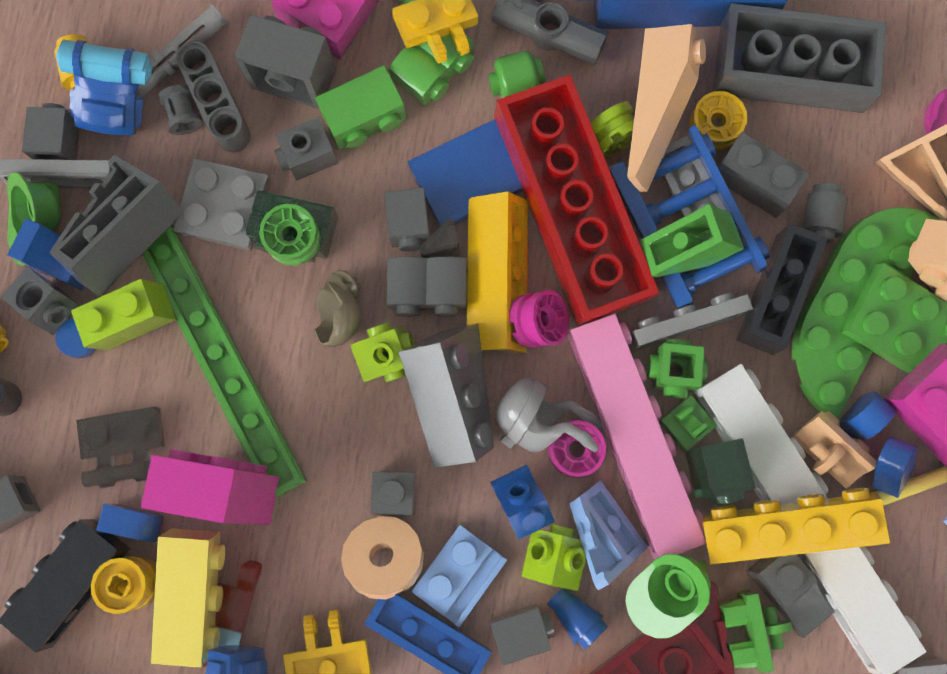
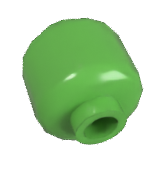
M521 51L497 58L494 62V72L488 74L492 95H500L501 98L546 83L540 58H534L529 51Z

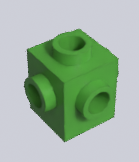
M669 339L667 343H663L655 350V355H649L647 377L653 378L652 389L663 390V396L687 398L688 393H693L702 388V384L706 382L708 362L704 360V347L691 346V341ZM670 365H675L679 368V377L669 376Z

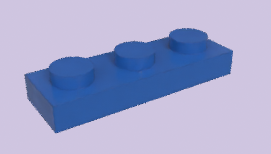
M398 593L395 594V597L389 599H378L364 623L367 627L444 674H480L492 653L491 649Z

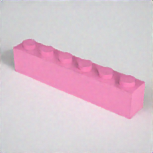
M612 314L571 329L567 338L598 418L603 424V431L653 559L655 560L664 554H681L707 544L703 536L705 533L703 526L704 518L698 509L693 511L688 495L692 494L689 480L684 471L678 472L672 458L677 455L673 440L668 433L663 434L657 420L662 417L660 407L653 395L648 397L643 382L647 380L644 367L639 358L633 359L628 347L629 344H632V339L625 322L619 323L616 314Z

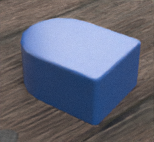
M871 392L859 397L841 417L839 425L852 438L867 440L877 435L889 424L896 414V409L877 392Z
M889 437L877 460L872 487L899 498L915 467L918 447L897 438Z
M103 504L96 530L126 538L156 542L163 515L119 504Z

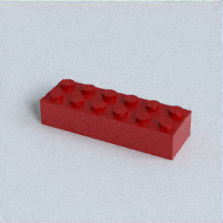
M571 74L498 99L494 113L496 124L576 326L580 327L652 300L659 294V290Z

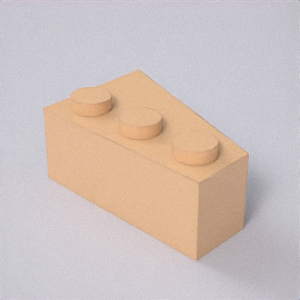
M946 124L875 162L933 215L944 221H947Z

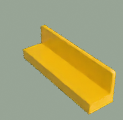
M510 192L471 197L468 202L467 325L478 323L482 351L498 350L513 354L527 353V347L521 346L512 334L516 330L514 322H509V311L512 302L517 296L527 293L528 202L526 199Z

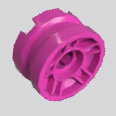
M544 290L517 296L512 302L509 311V322H514L516 331L512 332V334L521 346L530 348L555 346L562 343L567 336L569 314L563 298L557 292Z
M570 421L568 423L591 435L599 447L598 451L593 452L574 437L563 433L548 446V455L551 464L558 472L566 477L579 478L590 475L600 468L605 459L606 444L603 435L594 425L586 421ZM577 441L582 447H585V452L580 457L571 455L569 446L572 442Z

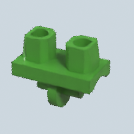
M750 590L737 592L738 598L719 604L722 620L725 621L726 628L744 625L747 640L727 643L728 651L732 656L733 666L735 668L754 667L761 673L774 671L767 635H769L772 650L783 649L784 643L781 633L793 630L791 620H778L776 606L773 605L763 607L766 622H764L758 593H751Z

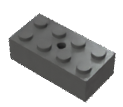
M731 3L720 25L714 91H726L738 98L864 113L881 96L886 22Z

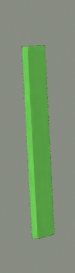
M172 224L142 255L156 282L164 284L176 321L249 462L268 466L266 475L280 477L275 494L276 498L304 484L307 482V479L180 237L173 231L174 226Z

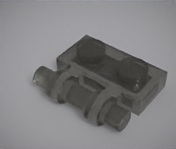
M156 406L76 420L80 458L82 460L97 458L96 469L83 471L81 474L84 487L99 485L100 488L113 487L118 481L135 479L136 482L146 481L151 462L149 449L165 447L160 408ZM133 452L132 463L115 466L114 455Z

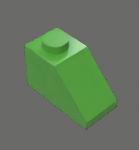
M711 204L640 240L653 277L708 267L744 249L731 213Z

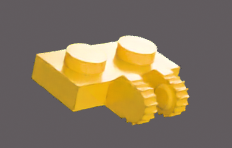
M415 0L392 8L393 19L407 49L428 42L436 62L447 61V50L441 37L450 34L455 49L460 56L470 52L464 29L478 25L479 18L471 0Z
M339 610L329 611L328 627L332 645L318 647L317 621L313 614L303 617L306 649L288 652L283 655L286 674H372L367 638L344 642Z

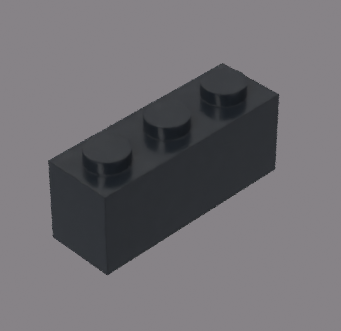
M789 223L776 235L769 253L770 258L766 261L768 266L762 272L751 300L753 310L746 314L736 339L737 341L771 355L787 348L826 245L827 237Z
M79 519L78 522L74 521L69 524L60 534L59 541L61 543L55 551L44 556L32 570L34 577L26 587H21L15 591L5 603L4 607L7 610L1 616L0 624L35 653L52 648L91 600L92 578L100 565L110 559L125 557L131 549L114 534L97 531L98 521L95 519Z

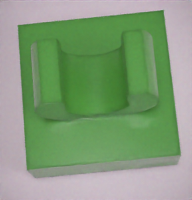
M692 395L688 396L659 420L660 424L684 452L692 448L717 427L716 423Z

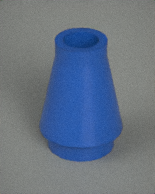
M562 588L547 603L553 609L573 644L579 643L584 650L608 628L602 620V614L570 593L568 589Z

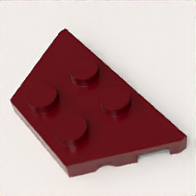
M710 581V600L708 606L700 616L680 633L670 638L658 639L642 633L590 674H735L732 656L728 651V636L725 621L722 620L717 585Z

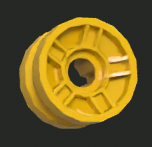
M714 91L706 94L698 101L688 121L689 128L696 125L701 135L707 133L713 142L716 152H721L729 149L741 132L744 131L747 124V111L743 102L737 96L726 91ZM717 118L721 119V127L714 126L711 121H715Z

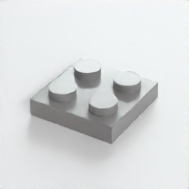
M194 158L180 205L183 213L176 219L173 231L178 235L251 251L271 179L266 174Z

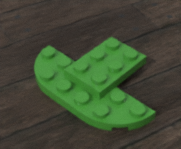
M900 207L886 209L860 219L843 234L836 244L798 317L792 338V360H796L802 382L799 386L807 400L819 413L821 411H830L839 419L872 352L909 374L939 344H947V302L910 279L915 269L908 262L911 245L918 239L926 219L940 220V218L915 208Z

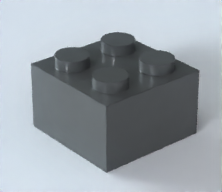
M250 14L234 58L251 89L319 109L314 97L329 91L336 71L326 37L311 27H301V29L286 25L282 20L267 15L261 18Z

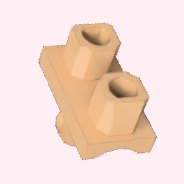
M821 411L798 429L792 438L796 439L803 450L816 461L813 469L819 475L828 472L847 489L862 475L875 469L877 461L869 454L870 448L862 440L851 438L840 428L839 419L830 411Z

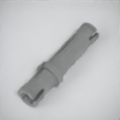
M212 4L160 51L155 49L150 53L152 56L150 58L152 72L163 62L165 63L151 75L146 85H138V92L143 97L166 76L173 77L177 73L174 70L178 67L177 52L200 29L204 27L189 42L197 41L204 44L218 30L228 24ZM173 53H175L174 56H172L168 61H166L167 58H169Z

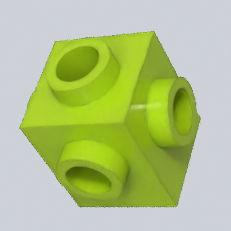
M386 322L367 329L369 337L350 344L364 382L384 376L385 382H389L406 375L399 351L416 344L410 331L405 332L403 325L391 329L390 323Z
M550 524L549 532L538 530L532 533L521 577L550 586L578 591L582 571L586 564V556L581 540L573 538L574 529Z

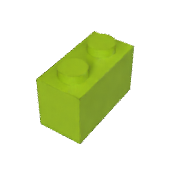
M145 279L136 280L71 310L83 347L111 350L176 320L164 284Z

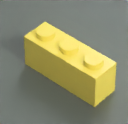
M171 528L158 536L151 664L202 667L208 660L209 650L219 647L221 633L220 628L215 627L216 612L220 610L222 605L223 588L222 586H217L218 570L223 568L225 560V546L220 544L219 531Z

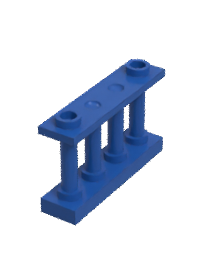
M696 125L688 128V137L692 144L663 158L652 180L654 181L700 158L709 179L656 205H653L652 202L645 205L639 191L627 178L628 169L624 161L609 168L615 185L642 239L658 231L656 226L662 223L661 219L716 192L726 211L730 212L744 247L743 250L689 275L687 272H684L682 274L675 273L661 276L677 310L693 305L691 295L697 293L696 288L750 262L756 273L759 274L765 271L768 266L765 260L770 258L762 238L759 236L754 239L712 157L716 154V150L711 138L707 133L701 135Z

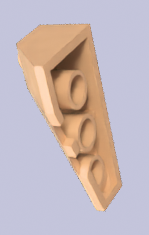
M692 24L645 29L627 178L639 192L648 191L698 81L700 64H704L706 60L705 41L699 39Z

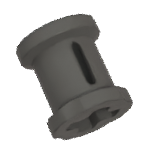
M187 85L169 86L158 93V102L165 107L169 118L167 124L169 133L184 135L201 127L202 119L200 115L195 114L190 100L192 94Z

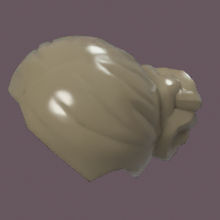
M337 270L331 272V275L325 282V287L320 290L316 297L321 324L314 329V333L319 342L325 347L343 345L355 335L361 323V309L356 301L361 285L357 282L356 277H353L348 271Z

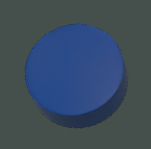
M74 318L66 320L56 332V345L67 356L78 359L85 358L96 350L83 347Z

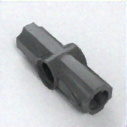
M497 0L492 15V22L532 38L536 46L543 50L558 49L593 65L598 61L609 34L608 31L568 15L565 8L555 2L541 4L534 0ZM551 23L558 28L556 30H546L542 25Z

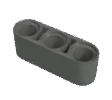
M197 41L184 44L177 52V64L208 130L225 151L235 153L243 150L250 142V131L217 62L205 44ZM205 61L201 68L192 69L196 63ZM221 93L216 101L207 102V99L212 94ZM229 125H237L233 133L222 135L224 128Z

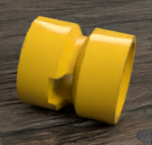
M138 555L110 559L100 565L94 573L91 582V594L96 605L105 612L120 614L144 608L154 602L157 563L149 557Z

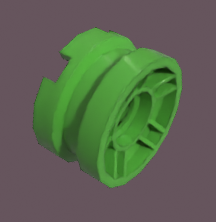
M282 204L275 206L266 213L260 224L259 235L262 245L276 261L283 265L297 266L304 264L315 256L320 247L321 235L318 225L310 213L299 205ZM290 228H294L298 233L296 239L293 241L284 240L283 237L290 233Z

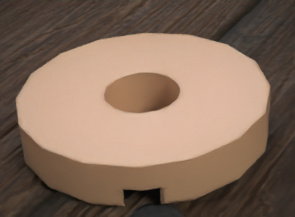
M378 516L362 522L351 531L343 545L341 563L345 577L357 592L372 599H389L395 597V594L402 592L404 589H409L415 583L422 571L424 552L418 535L408 523L396 517ZM384 548L392 550L393 558L389 564L383 567L373 565L372 559L378 550Z

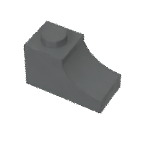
M797 554L762 558L746 570L773 605L776 606L785 620H791L794 631L802 638H805L835 613L816 584L818 580Z

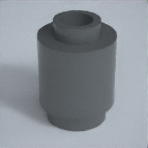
M818 183L813 186L812 192L808 194L803 228L827 237L826 243H832L834 238L843 236L848 203L845 188L834 183Z

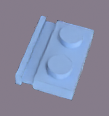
M459 525L414 587L412 593L452 621L457 627H460L504 566L507 559Z

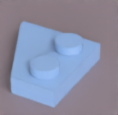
M601 480L569 503L591 576L598 590L609 585L648 548Z

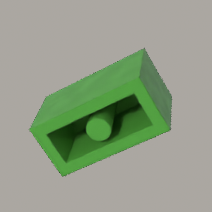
M385 65L314 97L339 150L345 147L349 149L356 148L365 143L369 136L379 131H392L399 127L403 120L407 119L404 103Z

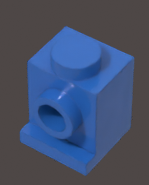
M527 464L490 482L518 540L555 522L549 505Z

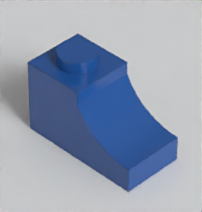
M25 219L7 255L41 274L82 291L84 285L79 283L49 253L60 235L41 224Z

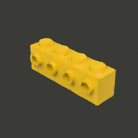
M855 488L842 491L841 497L824 499V494H809L797 497L798 502L780 504V501L775 499L753 503L754 508L737 510L736 505L712 508L711 513L705 514L703 520L710 565L889 544L890 539L882 499L876 492L869 493L868 488Z

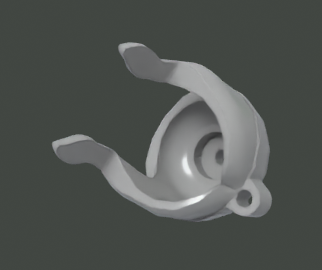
M522 378L518 380L500 400L496 411V421L500 429L505 432L500 441L507 447L512 448L517 444L530 452L537 453L552 444L563 433H567L593 452L598 451V445L588 432L582 431L568 422L551 426L560 416L571 410L583 421L601 429L603 424L596 414L584 409L572 400L546 402L543 398L547 385L538 379Z

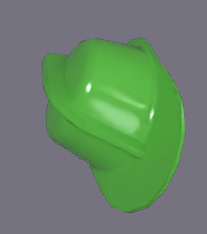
M11 172L7 182L9 249L25 219L41 224L51 231L57 228L61 219V203L59 189L56 184L51 182H27L19 172ZM13 259L18 265L26 266L25 264Z
M664 554L655 559L633 580L627 589L625 602L628 615L634 625L644 634L657 639L670 638L685 629L704 612L709 604L711 583L706 571L707 562L705 560L698 562L692 557L679 554Z

